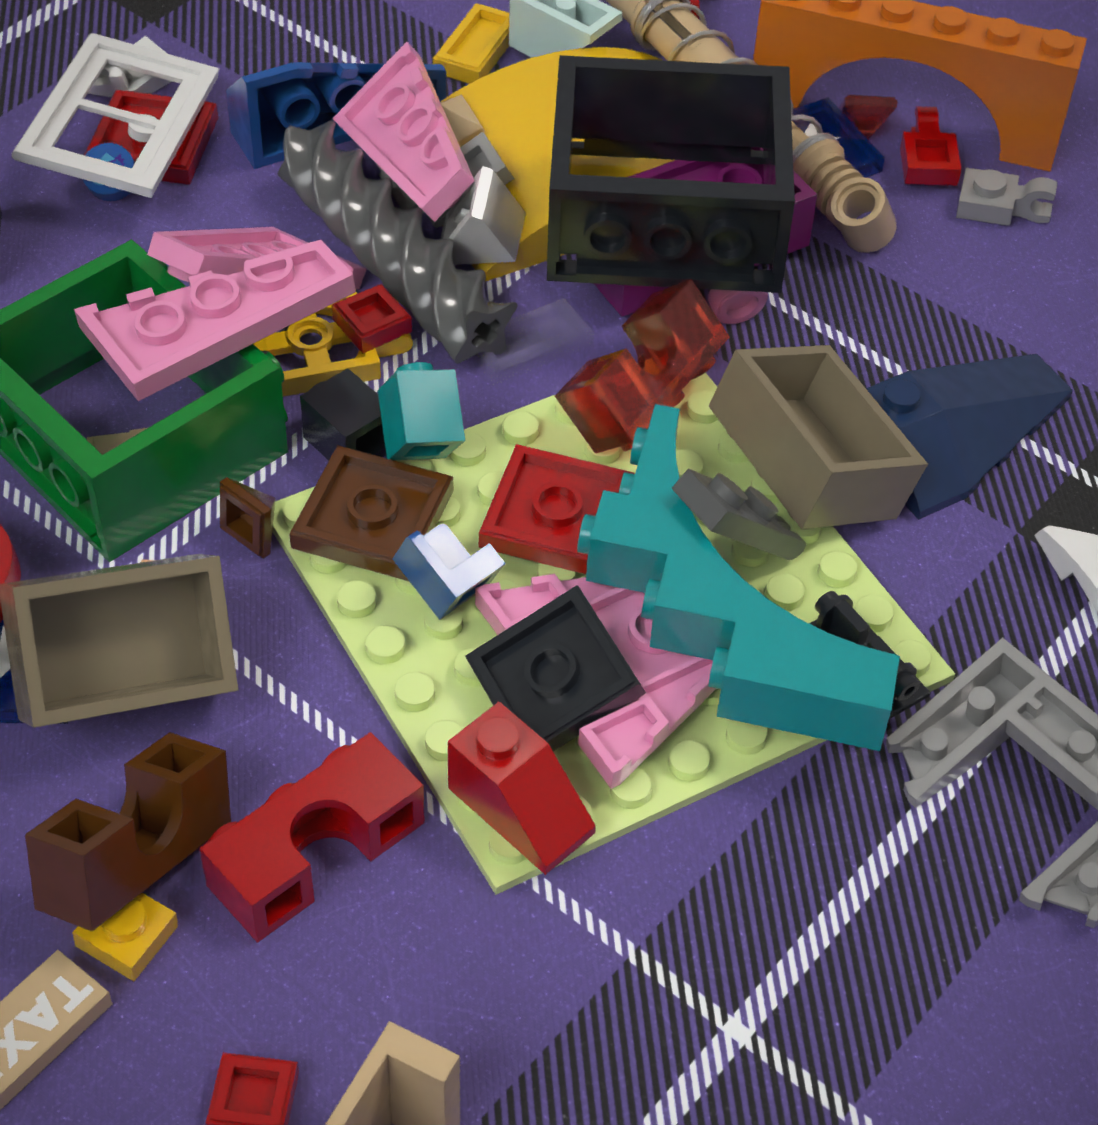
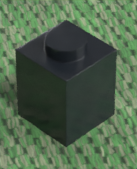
M349 368L326 381L316 384L308 392L300 396L303 438L326 459L330 460L337 445L380 457L386 455L378 394Z

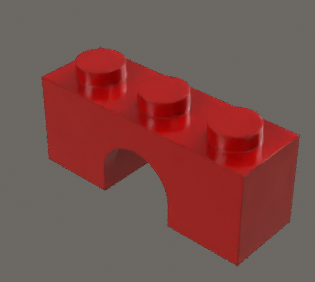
M369 732L352 745H343L332 751L325 758L321 766L296 783H287L276 789L269 796L265 804L240 821L229 822L215 831L208 840V843L199 848L206 886L258 943L315 902L311 864L300 854L306 846L324 838H339L355 845L371 862L425 823L424 785Z

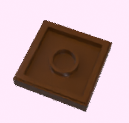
M337 445L289 534L290 546L292 549L409 581L392 558L406 537L415 531L425 535L437 526L454 491L453 476Z

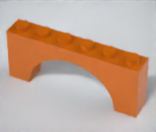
M761 0L753 60L758 65L789 67L790 97L793 104V114L796 115L808 88L822 75L843 64L870 58H894L914 61L936 68L962 82L988 108L999 132L1000 161L1051 172L1087 38L1072 35L1061 29L1047 30L1019 24L1009 18H991L968 13L953 6L940 7L912 0Z

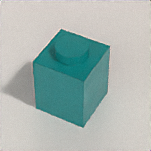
M427 362L405 364L398 367L396 372L378 389L387 459L394 461L445 459L465 442L455 369L433 370V365Z

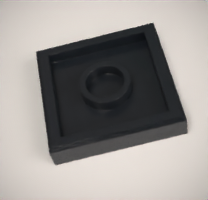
M578 585L465 655L492 704L495 705L497 702H501L549 743L553 751L579 736V728L627 706L646 694Z

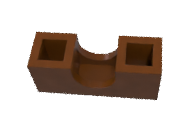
M169 732L124 764L126 794L120 813L74 799L27 832L25 839L35 910L93 932L207 842L220 827L231 822L226 750Z

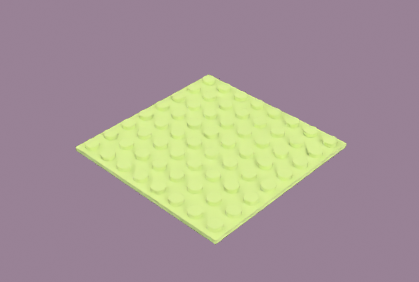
M684 346L464 429L465 442L445 459L398 460V462L453 476L454 491L437 526L440 524L447 525L468 553L473 555L481 549L478 548L479 531L516 444L636 473L638 465L630 464V457L637 427L648 429L655 404L679 408L676 437V461L679 477L689 468L710 478H714L717 473H720L733 481L744 492L749 486L757 489L777 507L779 512L776 515L782 517L790 525V531L797 533L806 542L804 551L797 558L786 560L711 532L693 513L703 533L720 556L746 582L770 601L807 623L818 619L819 613L815 610V604L822 595L829 591H835L839 596L848 595L853 601L852 608L900 656L904 663L910 662L917 669L916 677L930 692L954 680L955 672L833 526L801 529L790 517L786 508L764 479L759 476L755 467L737 443L728 435L724 426L709 408L717 386ZM314 487L275 501L272 532L495 895L542 874L536 866L448 789V740L493 706L465 657L468 653L497 636L496 632L476 607L475 596L439 620L409 581L291 548L289 534ZM498 553L506 564L491 583L499 582L501 590L531 586V577L555 574L560 581L583 578L586 577V574ZM716 689L620 785L611 789L578 745L579 736L553 752L594 821L596 830L594 835L557 866L826 740L716 717L721 689Z

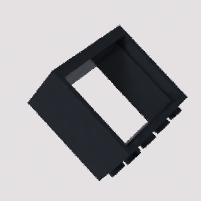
M559 55L549 187L546 281L781 293L795 204L789 67ZM573 138L584 139V142L573 141ZM751 147L763 148V151L751 150ZM572 155L764 164V184L571 174ZM560 254H576L577 260L560 259ZM754 264H769V270L754 269Z

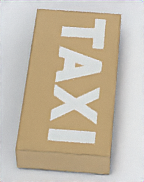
M56 950L0 1001V1110L112 1005L109 991L59 950Z

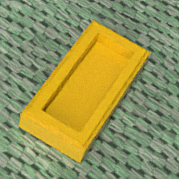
M475 3L433 57V64H442L446 69V77L468 84L488 75L509 47L510 13Z

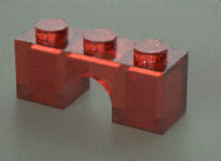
M692 279L652 293L621 326L635 347L638 364L627 348L588 360L555 395L557 401L595 454L621 447L623 451L631 450L637 427L648 429L655 404L668 407L678 405L685 397L682 389L692 379L701 376L715 364L716 359L713 355L729 339L730 336Z

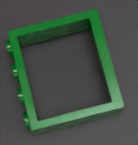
M132 239L0 309V455L109 563L220 495V481L228 477L241 482L288 453L285 424L288 421V416L284 408L282 392L284 373L278 360L269 351H261L254 344L188 376L207 394L103 455L40 396V394L104 359L80 329L74 309L96 303L98 311H103L128 304L126 294L152 287L156 296L187 287L167 272L168 266L164 262L147 255V252Z

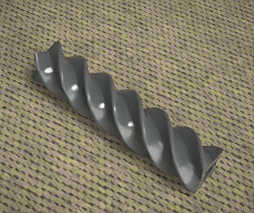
M333 120L312 130L289 126L284 133V161L277 175L295 189L305 205L322 217L331 232L352 249L365 268L381 279L383 285L398 302L411 310L422 328L443 344L445 350L455 363L459 364L476 354H502L506 350L505 328L517 309V303H495L488 301L484 290L486 278L484 270L464 271L456 269L452 257L453 239L434 240L424 237L421 226L423 210L421 208L401 209L394 207L391 197L393 180L391 178L378 180L366 178L362 169L364 151L362 149L351 151L337 149L333 138L335 122Z

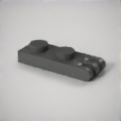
M688 468L672 487V490L711 532L786 560L797 558L806 547V542L797 533L790 531V525L782 517L776 515L779 512L777 507L765 495L751 486L744 492L733 481L720 473H717L714 478H710Z

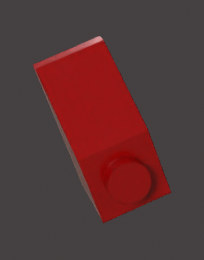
M497 702L448 740V789L544 875L549 873L595 834L596 825L549 743L501 702Z

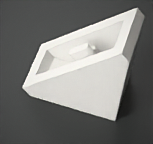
M482 166L474 177L475 181L462 194L460 200L446 213L440 239H453L452 257L454 265L516 261L526 213L495 171Z

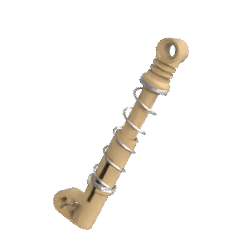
M606 0L613 8L622 12V17L630 23L631 32L636 41L644 49L657 50L667 61L744 65L747 63L758 65L754 60L744 57L739 58L735 54L732 40L725 33L708 29L704 13L697 6L691 5L690 0ZM691 10H693L700 17L701 21L691 12ZM717 36L722 37L728 43L729 48ZM791 100V121L795 119L809 121L816 127L818 134L808 137L792 122L794 171L817 193L816 207L841 231L849 247L858 252L865 253L878 251L891 241L897 228L896 218L884 190L878 182L871 178L863 177L845 159L844 148L831 134L823 133L821 125L813 117L803 114L792 116L793 104ZM871 212L866 217L857 219L861 214Z

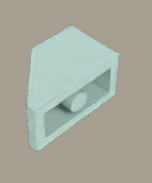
M510 0L509 46L531 58L558 51L583 48L621 22L622 12L599 0Z

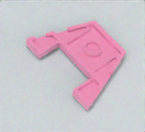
M555 574L531 577V586L501 590L500 584L497 582L475 588L476 607L496 634L499 635L576 585L579 586L646 694L629 705L579 728L578 745L611 789L620 785L717 689L708 687L713 660L649 647L653 620L641 618L645 596L643 592L586 581V577L560 581Z

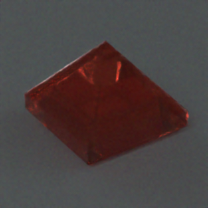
M847 95L839 106L838 116L866 142L891 117L897 108L898 99L884 96Z

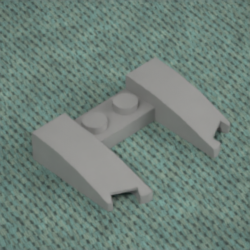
M1003 637L886 739V747L889 753H903L913 780L904 782V792L907 800L914 808L963 775L1011 737L1098 810V715ZM1098 821L1021 892L1020 902L1027 907L1039 911L1043 901L1053 903L1088 915L1085 926L1091 928L1098 926Z

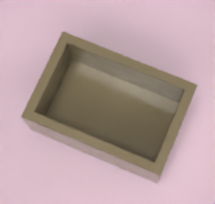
M830 345L735 349L709 404V408L724 426L728 435L737 443L755 467L759 476L764 479L786 508L790 517L801 529L897 519L928 465Z
M193 554L0 584V602L18 720L33 728L239 691L220 556Z

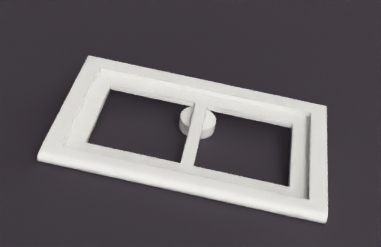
M91 33L11 154L12 158L16 161L152 198L219 75V68ZM107 63L180 83L160 120L150 115L132 113L84 98ZM78 109L128 122L129 136L134 140L147 142L132 169L54 146Z

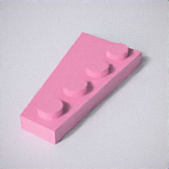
M408 42L333 117V120L434 222L447 209L453 207L460 200L462 194L475 181L422 59Z
M275 227L162 231L153 233L147 255L168 264L167 272L173 277L189 282L188 277L211 270L213 274L223 275L244 271V262L246 260L308 242ZM337 256L353 273L355 289L360 290L366 268Z
M317 240L246 260L244 262V271L223 275L213 274L211 270L188 277L190 285L188 287L156 296L151 287L126 294L128 304L98 311L97 305L94 303L76 308L74 311L80 329L137 401H140L355 293L356 289L353 273L322 240Z

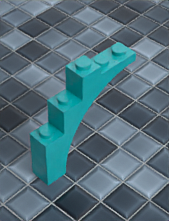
M655 404L648 429L637 427L630 464L638 465L636 473L624 472L619 493L603 490L596 516L584 515L579 533L577 552L588 554L586 581L645 593L641 618L653 620L649 647L713 660L708 687L721 689L716 717L880 751L892 709L900 656L845 640L797 618L770 601L746 582L720 556L703 533L691 509L672 490L673 485L680 478L676 461V437L680 409Z

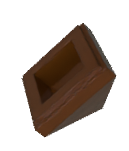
M228 477L220 481V528L264 559L271 553L276 498Z

